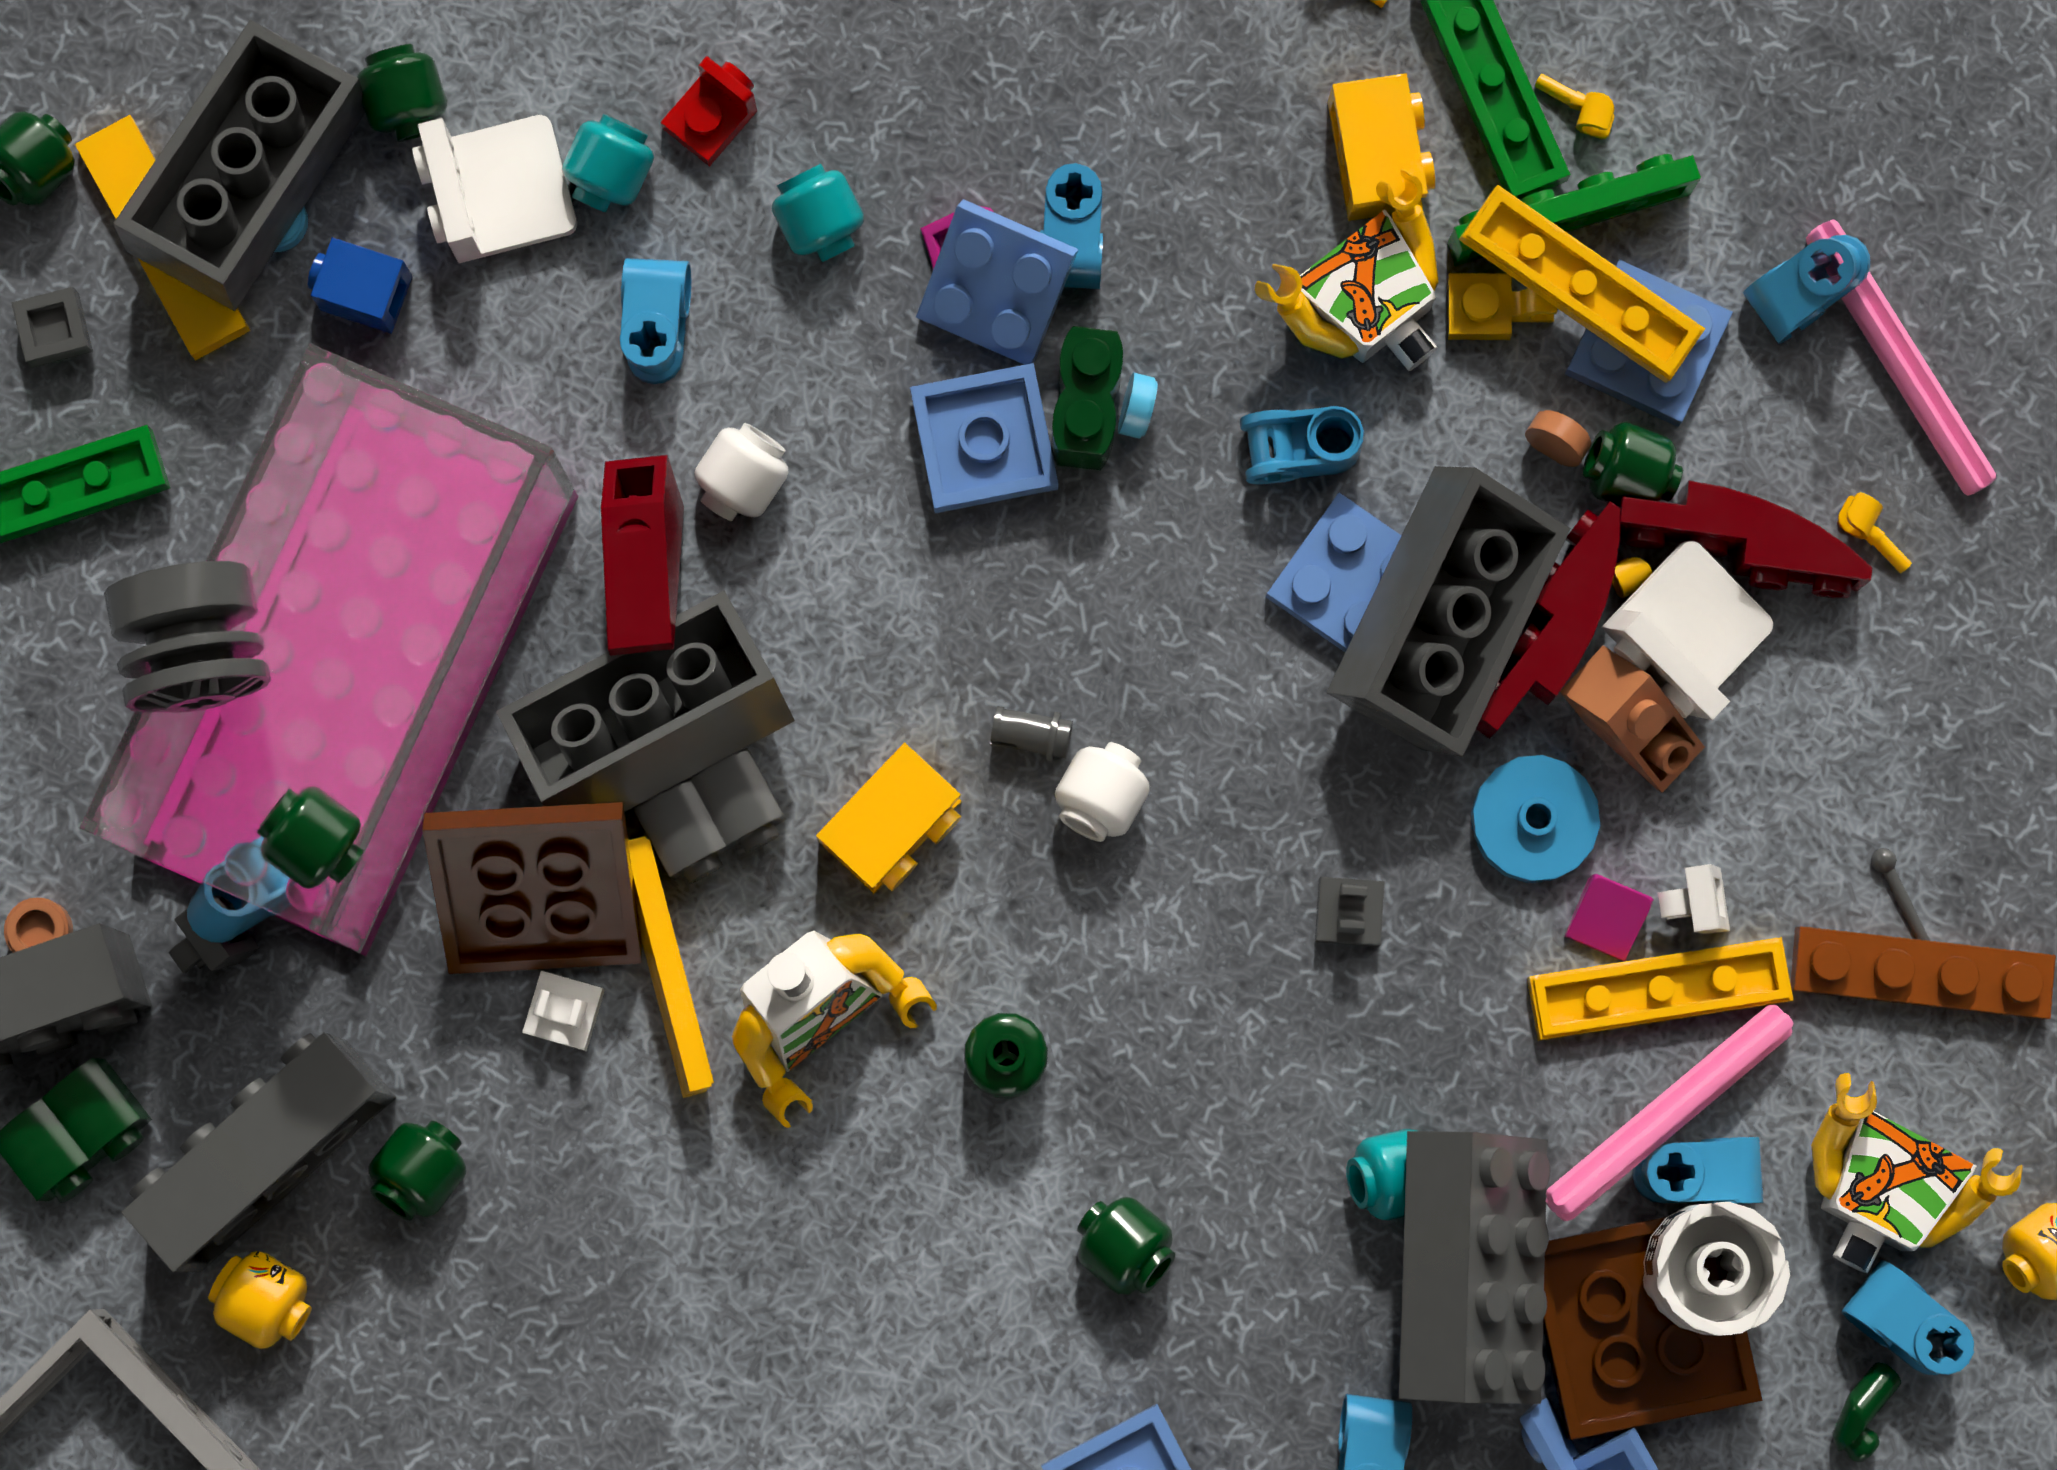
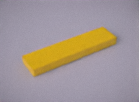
M131 115L120 119L75 144L116 219L156 160ZM138 258L195 361L251 331L239 308L233 311Z
M1498 184L1493 188L1459 238L1462 243L1665 383L1672 379L1705 330L1703 326Z
M643 836L628 840L641 940L683 1098L706 1092L712 1087L714 1081L650 839Z
M1782 937L1527 977L1538 1041L1793 1001Z

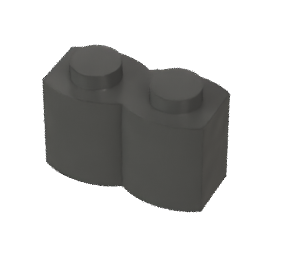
M747 748L715 763L692 778L667 789L633 809L669 877L676 880L685 875L689 884L697 882L722 868L723 864L719 856L729 850L742 845L745 852L749 853L773 841L780 835L775 826L786 820L783 811Z

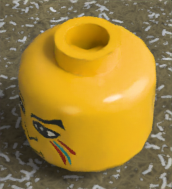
M2045 1203L2011 1226L2003 1235L2002 1249L2005 1260L2002 1262V1267L2008 1280L2019 1291L2023 1293L2032 1292L2042 1299L2057 1300V1203Z
M262 1251L251 1252L244 1258L238 1255L232 1257L217 1276L208 1296V1300L215 1304L213 1309L215 1323L259 1349L271 1347L282 1336L292 1341L305 1325L312 1310V1307L304 1302L307 1294L306 1277Z

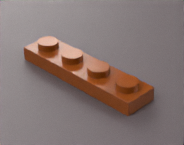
M1799 926L1795 927L1790 984L1791 990L1795 992L2046 1020L2051 1019L2056 955Z

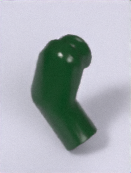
M1880 1362L1873 1364L1849 1393L1832 1432L1834 1444L1838 1451L1845 1450L1855 1462L1865 1461L1879 1446L1878 1435L1867 1426L1901 1385L1899 1375L1890 1366Z

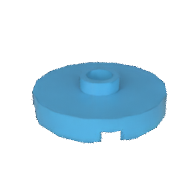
M1545 755L1517 757L1496 768L1477 790L1471 810L1474 837L1484 859L1502 875L1525 883L1555 880L1578 868L1593 850L1600 828L1598 800L1586 778L1567 762ZM1538 807L1545 811L1548 820L1545 828L1535 829L1528 824L1526 812L1529 808Z

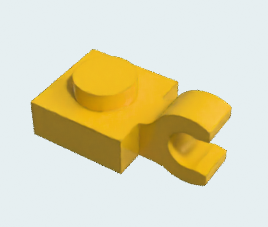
M1507 273L1448 274V340H1510L1512 336V322H1554V314H1557V308L1529 288L1512 291V277Z

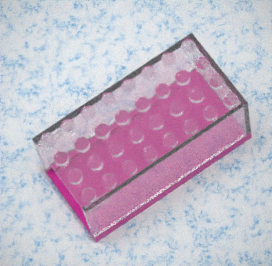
M309 343L206 561L244 563L250 569L258 612L252 619L229 630L258 633L263 637L265 648L252 659H260L268 664L271 682L267 687L251 695L234 699L227 704L210 709L182 713L134 711L79 828L138 857L200 884L203 882L272 912L276 914L275 917L367 956L423 834L424 813H432L578 498V494L553 448ZM315 786L357 815L360 819L361 827L354 844L364 851L340 883H337L328 876L321 885L313 889H306L263 859L260 849L264 838L256 833V831L289 788L298 794L307 787Z

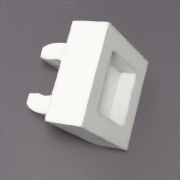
M1711 864L1685 868L1688 888L1658 892L1661 918L1669 920L1692 917L1694 932L1700 934L1730 931L1720 867Z
M541 971L522 1033L587 1051L605 989Z

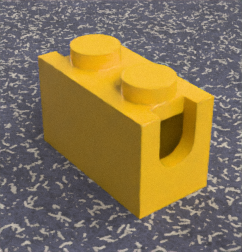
M1407 73L1332 84L1327 103L1348 221L1372 218L1384 209L1389 215H1392L1395 208L1380 200L1376 193V186L1380 180H1383L1390 184L1394 198L1401 195L1405 188V181L1400 173L1401 169L1419 178L1423 187L1422 198H1426L1428 190L1435 189V170L1431 153H1421L1417 130H1424L1425 127L1424 108L1420 93H1410ZM1422 200L1418 203L1421 207H1423Z
M904 742L820 830L816 837L818 842L873 894L883 885H886L893 891L917 866L918 863L911 855L922 843L929 838L933 843L938 844L962 818L955 811L962 802L959 799L961 794Z

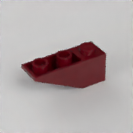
M668 455L605 461L601 523L607 642L610 656L674 649L684 505Z

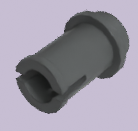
M997 706L990 746H1001L1045 754L1046 761L1053 762L1054 756L1060 758L1067 757L1073 721L1061 719V712H1054L1053 717Z

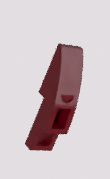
M1689 480L1679 491L1677 504L1622 497L1618 505L1620 508V535L1627 536L1626 544L1638 548L1659 549L1664 547L1665 541L1679 543L1694 541L1699 543L1712 557H1724L1727 555L1728 549L1735 550L1733 575L1750 577L1749 585L1755 588L1784 590L1787 589L1788 582L1813 585L1812 594L1820 597L1848 598L1851 596V590H1860L1872 578L1873 568L1849 546L1822 527L1789 509L1740 491Z
M1611 501L1599 516H1596L1587 509L1567 535L1566 541L1573 545L1574 548L1561 565H1558L1556 562L1554 563L1531 611V615L1543 623L1545 627L1541 630L1531 623L1519 638L1511 654L1518 662L1504 679L1500 677L1476 727L1487 738L1490 739L1498 731L1528 691L1549 705L1578 666L1592 640L1610 592L1620 541V508Z

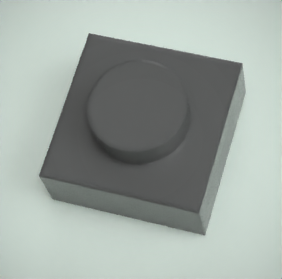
M74 287L11 302L25 362L31 368L93 352L80 296Z

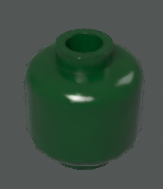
M412 44L384 49L365 58L367 67L357 75V78H359L362 88V104L371 128L383 133L395 132L398 142L421 137L418 124L438 118L447 108V99L433 58L428 54L415 52Z
M24 111L13 113L0 125V199L7 204L13 206L19 202L27 205L40 204L73 172L75 160L68 146L72 142V138L67 129L57 119L48 114H44L39 118Z
M1623 422L1615 425L1609 432L1601 430L1595 436L1585 458L1583 476L1590 479V489L1593 495L1606 503L1611 501L1618 506L1622 497L1669 502L1679 488L1683 468L1675 464L1676 448L1669 438L1632 423Z
M315 786L307 787L298 794L289 788L256 831V833L264 838L260 849L263 859L306 889H313L321 885L328 876L337 883H340L364 851L354 844L361 827L360 819L357 815Z
M997 1013L984 1018L971 1030L965 1043L964 1064L969 1078L980 1091L995 1098L1013 1099L1028 1093L1040 1082L1047 1067L1048 1047L1042 1032L1031 1020L1016 1013ZM1008 1042L1017 1047L1019 1055L1009 1052ZM1001 1043L1002 1053L994 1059L993 1051ZM1006 1058L1015 1062L1010 1066L999 1065Z
M431 1120L426 1127L409 1122L401 1124L368 1166L369 1175L374 1183L370 1188L371 1194L383 1206L405 1220L411 1221L415 1215L423 1217L433 1216L441 1209L466 1175L465 1163L457 1152L462 1144L460 1139L436 1121Z
M1122 1197L1108 1206L1103 1201H1099L1088 1210L1078 1225L1077 1231L1083 1236L1078 1248L1080 1263L1118 1294H1130L1135 1290L1147 1293L1164 1277L1175 1259V1252L1170 1249L1173 1238L1169 1226L1134 1198Z

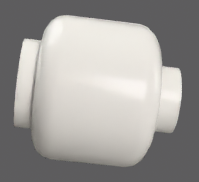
M744 423L740 430L729 427L722 429L694 472L697 483L706 491L701 498V502L710 510L729 521H733L737 513L754 518L761 516L789 473L788 466L782 459L786 450L774 439L747 423Z
M1109 742L1105 749L1090 746L1080 749L1074 756L1055 791L1056 803L1062 809L1059 815L1061 821L1075 832L1098 842L1104 841L1106 836L1116 837L1125 834L1149 794V781L1138 769L1141 759L1131 750L1113 742Z

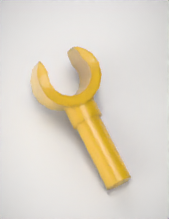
M1544 74L1538 77L1535 88L1565 103L1570 108L1580 111L1576 123V129L1580 133L1599 139H1606L1609 136L1615 110L1613 101L1609 96L1598 92H1589L1584 95Z
M1862 492L1857 493L1855 497L1849 496L1838 515L1839 527L1856 538L1865 539L1899 573H1903L1910 567L1912 562L1885 535V532L1874 525L1883 510L1882 504Z
M1638 557L1626 558L1616 563L1612 585L1617 595L1623 599L1633 594L1653 572L1645 560Z

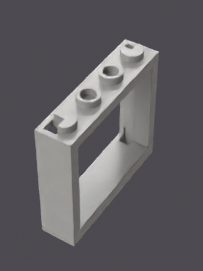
M105 1309L89 1310L0 1398L1 1439L92 1350L207 1470H260Z

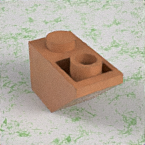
M1602 646L1560 691L1583 722L1661 793L1668 788L1705 748L1651 675L1605 646Z

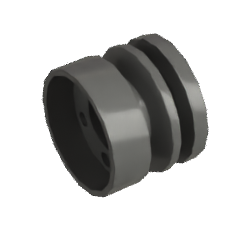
M201 561L162 567L123 578L108 586L104 592L112 637L119 642L146 644L122 656L117 663L119 674L125 678L135 679L127 683L122 690L125 707L131 711L182 713L210 709L227 704L234 699L251 695L267 687L271 682L268 664L260 659H252L264 650L263 637L258 633L229 630L252 619L258 612L250 569L244 563Z

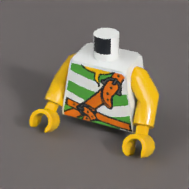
M1401 169L1400 173L1405 181V188L1401 195L1394 198L1390 184L1383 180H1380L1376 186V193L1380 200L1395 208L1392 218L1384 209L1301 275L1292 267L1272 264L1273 270L1279 274L1281 279L1279 289L1275 292L1268 283L1257 281L1254 290L1256 295L1262 300L1278 303L1277 311L1302 345L1341 359L1353 355L1361 363L1367 361L1387 345L1406 369L1411 371L1424 362L1438 348L1416 321L1430 311L1436 298L1434 291L1439 281L1433 238L1423 209L1418 205L1423 194L1422 183L1418 177Z
M816 931L806 933L784 952L776 955L769 964L747 980L740 989L744 1009L741 1011L733 1031V1045L758 1087L766 1088L762 1098L764 1107L786 1128L791 1127L784 1116L785 1110L791 1102L797 1100L808 1113L812 1112L813 1104L812 1100L791 1079L783 1078L785 1072H789L883 997L882 994L889 992V1002L903 1024L909 1028L918 1027L912 1015L908 1012L914 1004L926 1002L933 1011L937 1010V1004L922 981L915 977L903 979L904 971L868 936L850 934L829 939Z
M1841 1074L1836 1079L1837 1103L1829 1107L1812 1141L1811 1150L1815 1187L1824 1196L1821 1209L1848 1223L1832 1255L1837 1260L1868 1274L1883 1242L1900 1251H1915L1918 1247L1932 1248L1971 1225L1996 1200V1196L2011 1195L2018 1189L2021 1183L2022 1165L2017 1166L2015 1171L2008 1176H1999L1991 1170L2000 1162L2003 1150L1993 1148L1988 1151L1983 1159L1981 1176L1973 1175L1977 1167L1973 1163L1874 1112L1877 1096L1873 1081L1868 1084V1090L1864 1095L1850 1097L1846 1095L1851 1087L1850 1074Z

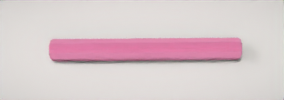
M1830 220L1814 228L1806 237V243L1809 245L1819 239L1846 234L1837 221ZM1839 253L1830 255L1832 262L1825 268L1830 276L1838 275L1837 268L1844 262ZM1868 272L1867 278L1841 299L1962 492L1967 496L1975 494L1992 484L1996 479V473L1876 281Z
M1769 1005L1762 1009L1551 1185L1546 1191L1547 1198L1545 1200L1550 1210L1555 1212L1563 1221H1570L1578 1216L1786 1041L1792 1034L1794 1024L1790 1016L1784 1013L1777 1005Z

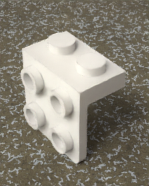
M535 115L451 137L443 118L418 124L423 145L412 148L415 164L422 185L433 183L438 203L427 207L431 227L437 244L447 241L458 263L568 236L576 230L577 219L567 180L562 173L559 149L552 124L546 116Z
M1685 541L1662 562L1601 628L1617 643L1613 648L1616 654L1651 675L1683 718H1687L1690 715L1713 720L1730 702L1718 688L1770 634L1773 629V620L1699 543Z

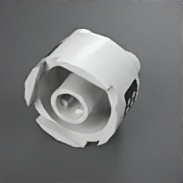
M1731 1202L1688 1205L1666 1217L1650 1237L1643 1261L1645 1273L1643 1283L1644 1289L1648 1296L1653 1299L1658 1310L1678 1327L1703 1335L1723 1336L1740 1334L1768 1321L1783 1302L1790 1278L1789 1262L1785 1261L1784 1248L1779 1241L1781 1238L1777 1230L1754 1209ZM1721 1254L1720 1267L1728 1272L1726 1279L1708 1282L1710 1272L1704 1267L1705 1259L1707 1257H1718Z

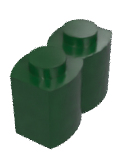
M1073 326L1064 339L1059 366L1060 396L1053 413L1051 437L1053 456L1056 464L1059 466L1102 470L1110 456L1116 425L1114 400L1119 390L1123 365V347L1117 331Z
M93 1057L67 1075L45 1094L42 1099L25 1109L0 1130V1154L36 1201H51L56 1197L60 1203H64L83 1191L93 1181L88 1171L102 1159L108 1156L112 1162H115L140 1145L145 1138L140 1130L152 1119L106 1059Z

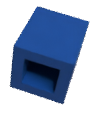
M332 237L326 254L318 253L312 263L308 276V288L312 290L310 296L321 311L392 334L413 276L403 260Z

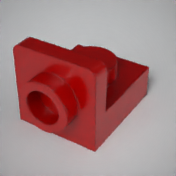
M706 56L698 65L700 77L660 123L664 131L710 167L757 113L754 94L751 92L754 88L752 81L730 62H725L720 67Z

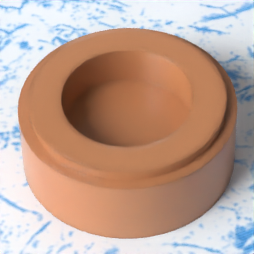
M1551 410L1538 412L1525 432L1526 439L1533 448L1557 463L1568 467L1579 466L1592 444L1589 434L1580 424L1564 414Z
M38 897L29 898L18 903L8 914L4 925V937L13 953L73 932V924L68 912L58 903Z

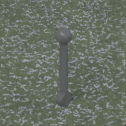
M1886 848L1877 849L1871 858L1872 867L1876 871L1883 873L1914 938L1930 941L1894 868L1897 861L1896 855Z

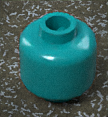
M606 114L602 115L600 122L587 121L579 127L562 165V173L565 178L576 185L572 197L605 213L611 202L621 206L632 204L636 200L654 160L653 151L645 145L648 135Z
M819 164L777 185L781 195L773 201L772 212L791 250L795 254L805 256L817 251L821 261L824 262L855 246L850 234L862 226L865 217L842 172L838 170L825 172L822 164Z
M1403 1129L1368 1137L1357 1146L1354 1158L1349 1159L1347 1162L1346 1177L1353 1201L1360 1209H1367L1377 1219L1392 1220L1405 1217L1407 1131L1417 1130Z

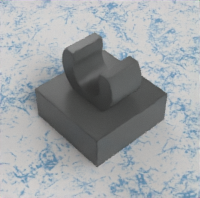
M1320 877L1315 942L1379 947L1381 945L1385 881Z
M223 897L214 899L222 908L232 910ZM187 909L174 919L186 938L175 945L169 951V954L183 973H187L195 965L199 969L207 965L210 971L237 965L259 949V946L247 930L234 939L223 943L210 942L200 938L192 930L187 920Z

